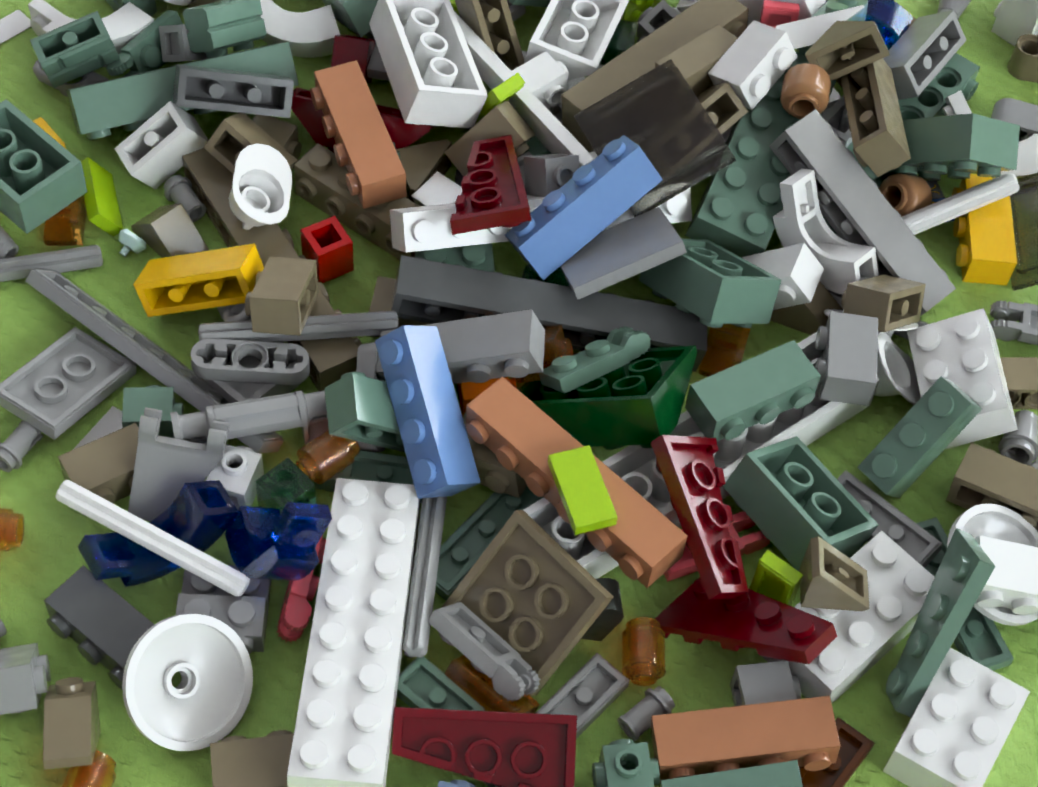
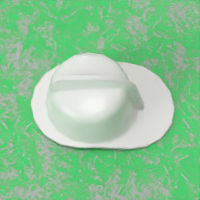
M257 143L244 148L237 157L232 189L228 198L231 211L243 222L242 228L245 230H249L253 226L277 224L287 217L292 188V171L287 160L279 151L269 145Z
M879 331L877 377L880 381L874 396L902 395L908 402L915 405L921 398L913 360L894 344L886 332Z

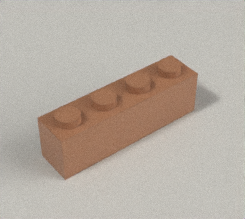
M357 60L314 71L315 87L310 88L312 102L316 110L322 109L323 128L327 138L333 137L336 144L333 145L339 167L345 166L348 171L345 177L351 196H358L363 209L407 197L406 172Z
M830 696L652 715L651 738L654 758L658 760L660 783L661 780L793 760H797L799 767L804 766L805 770H823L836 763L841 746Z

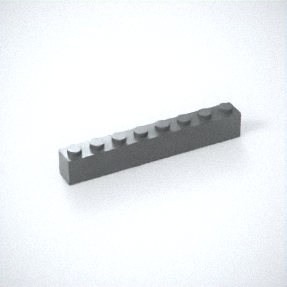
M401 255L391 311L397 312L398 318L433 324L532 309L545 329V345L583 351L588 343L596 340H607L610 331L627 326L633 328L636 332L637 330L647 332L650 335L649 338H651L650 343H652L650 348L696 345L697 356L692 372L697 371L707 352L708 326L700 323V317L678 310L675 306L595 292L577 300L570 286L542 282L538 279L504 275L500 272L472 269L458 264L440 263L421 257Z

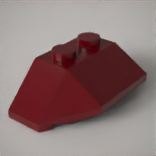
M295 88L293 90L291 110L315 143L328 147V150L334 153L333 145L336 143L333 137L327 138L322 124V116H324L322 109H315L309 90ZM376 104L392 142H395L396 149L408 147L434 127L433 125L404 123L400 109Z

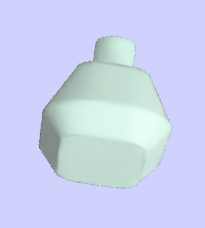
M128 229L120 230L118 241L124 245L119 252L122 256L126 257L130 250L138 254L146 249V242Z

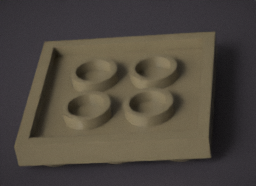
M515 510L442 607L462 602L521 655V658L532 667L533 671L536 670L535 672L539 674L540 685L536 692L527 695L531 697L539 693L614 596L524 510Z

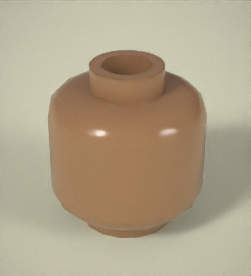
M803 63L791 67L784 75L780 96L781 104L785 111L798 119H802L815 109L821 115L827 109L831 90L829 74L816 64Z
M902 173L890 175L879 187L880 192L891 206L899 212L901 217L932 203L933 197L929 184L917 175Z

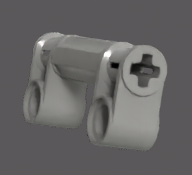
M300 390L251 400L206 406L205 411L179 415L177 411L170 412L174 438L207 444L208 432L212 426V421L215 420L230 423L227 440L301 427L305 447L310 454L315 455L316 450L318 451V449L322 448L329 450L338 449L342 444V437L329 434L325 390L306 394Z

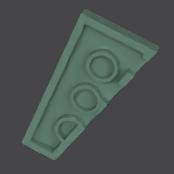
M958 528L954 531L898 664L891 671L886 683V693L895 711L912 717L996 567L970 533Z

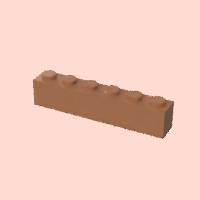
M502 376L467 404L465 428L469 436L476 443L487 446L496 455L504 468L510 471L514 470L526 481L528 488L536 496L547 499L556 507L560 517L570 524L548 466V455L583 447V445ZM594 455L618 519L617 524L614 526L586 532L585 534L597 550L607 552L618 562L619 567L627 577L632 580L637 579L646 588H649L682 558L688 535Z

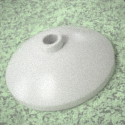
M980 504L966 510L955 520L950 529L947 542L948 548L954 531L958 528L970 533L974 539L978 536H984L1038 548V531L1020 514L1007 507L997 504ZM977 602L973 606L987 618L1004 625H1025L1038 619V614L1035 613L1019 615L1013 613L1012 609L1004 607L982 608L977 605Z
M201 614L171 616L149 628L132 648L123 673L122 691L124 704L132 723L151 742L176 751L200 750L209 747L210 743L218 742L227 736L243 717L252 693L253 670L249 653L243 641L227 624L216 618ZM176 672H179L181 674V682L177 687H174L172 685V677Z

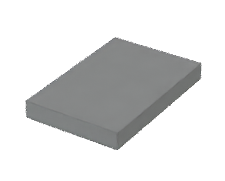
M657 207L602 231L559 268L578 300L681 256L687 251L681 237L661 209Z
M74 327L0 383V406L55 440L136 374L137 364L77 327Z

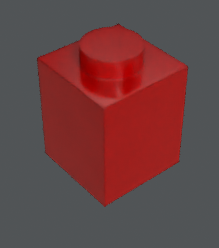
M335 215L300 229L302 255L306 259L316 260L318 282L323 284L354 271L353 241Z

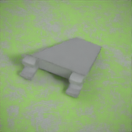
M145 407L144 416L141 415L139 422L138 446L128 512L143 520L170 524L223 458L230 423L213 420L208 432L207 444L158 435L162 410Z

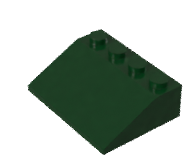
M696 345L649 348L648 352L641 354L640 357L630 361V363L565 394L542 385L539 373H534L518 390L583 446H603L606 450H614L627 445H640L642 448L649 449L652 448L650 442L661 435H670L678 424L696 360L697 349ZM577 353L554 354L543 364V369L551 366L552 361L558 357L575 355Z

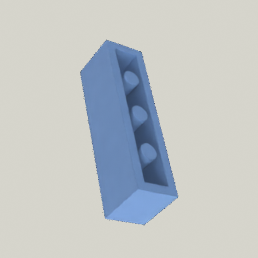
M623 135L619 139L609 142L603 148L602 153L591 163L578 168L574 172L572 179L560 189L547 194L542 204L530 213L532 221L522 222L518 226L512 227L505 236L528 266L544 281L663 179L640 146Z
M403 325L376 339L375 344L417 497L453 496L480 484L481 481L437 326Z

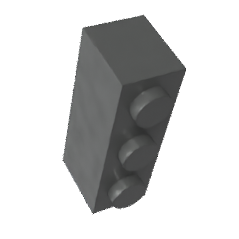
M176 64L173 102L176 106L290 118L294 80L287 76Z
M83 565L44 600L50 617L47 619V623L62 639H66L69 636L79 644L77 646L79 652L92 665L96 666L100 662L110 671L108 675L111 680L122 690L123 673L128 656L139 638L155 624Z

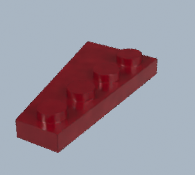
M511 135L474 141L467 163L468 173L467 176H463L461 183L462 193L457 196L455 203L456 214H452L450 219L452 235L500 226L510 228L518 226L522 222L532 221Z
M659 436L650 443L656 456L657 467L663 475L670 494L671 505L677 513L683 532L688 535L686 545L692 553L700 575V583L706 591L709 600L737 599L749 591L738 541L730 537L728 527L734 521L731 506L724 504L722 501L720 487L726 483L723 469L715 467L713 454L719 451L716 438Z
M700 578L696 579L691 586L649 623L654 636L668 638L670 633L682 635L684 641L689 643L701 644L704 639L720 642L722 649L732 651L749 647L756 649L760 656L808 665L837 637L833 623L748 589L749 592L737 599L709 600L706 591L700 583Z
M394 707L392 754L501 787H574L577 715Z

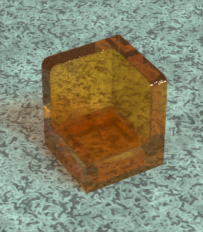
M83 195L45 221L43 238L45 245H83L86 219Z
M723 324L722 328L710 327L707 337V352L700 363L698 373L709 377L741 363L750 328H742L733 324Z

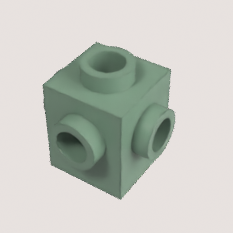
M631 739L612 741L608 745H602L599 762L592 764L594 787H654L660 783L657 758H650L648 742L635 743Z

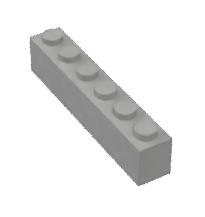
M816 109L786 129L769 146L791 175L801 168L815 171L819 206L822 215L840 238L854 244L875 247L879 275L886 274L926 284L921 315L929 311L956 289L946 272L933 260L926 251L924 244L916 238L902 220L899 212L891 206L878 189L877 184L869 178L855 160L853 153L844 146L832 130L831 125L823 119Z

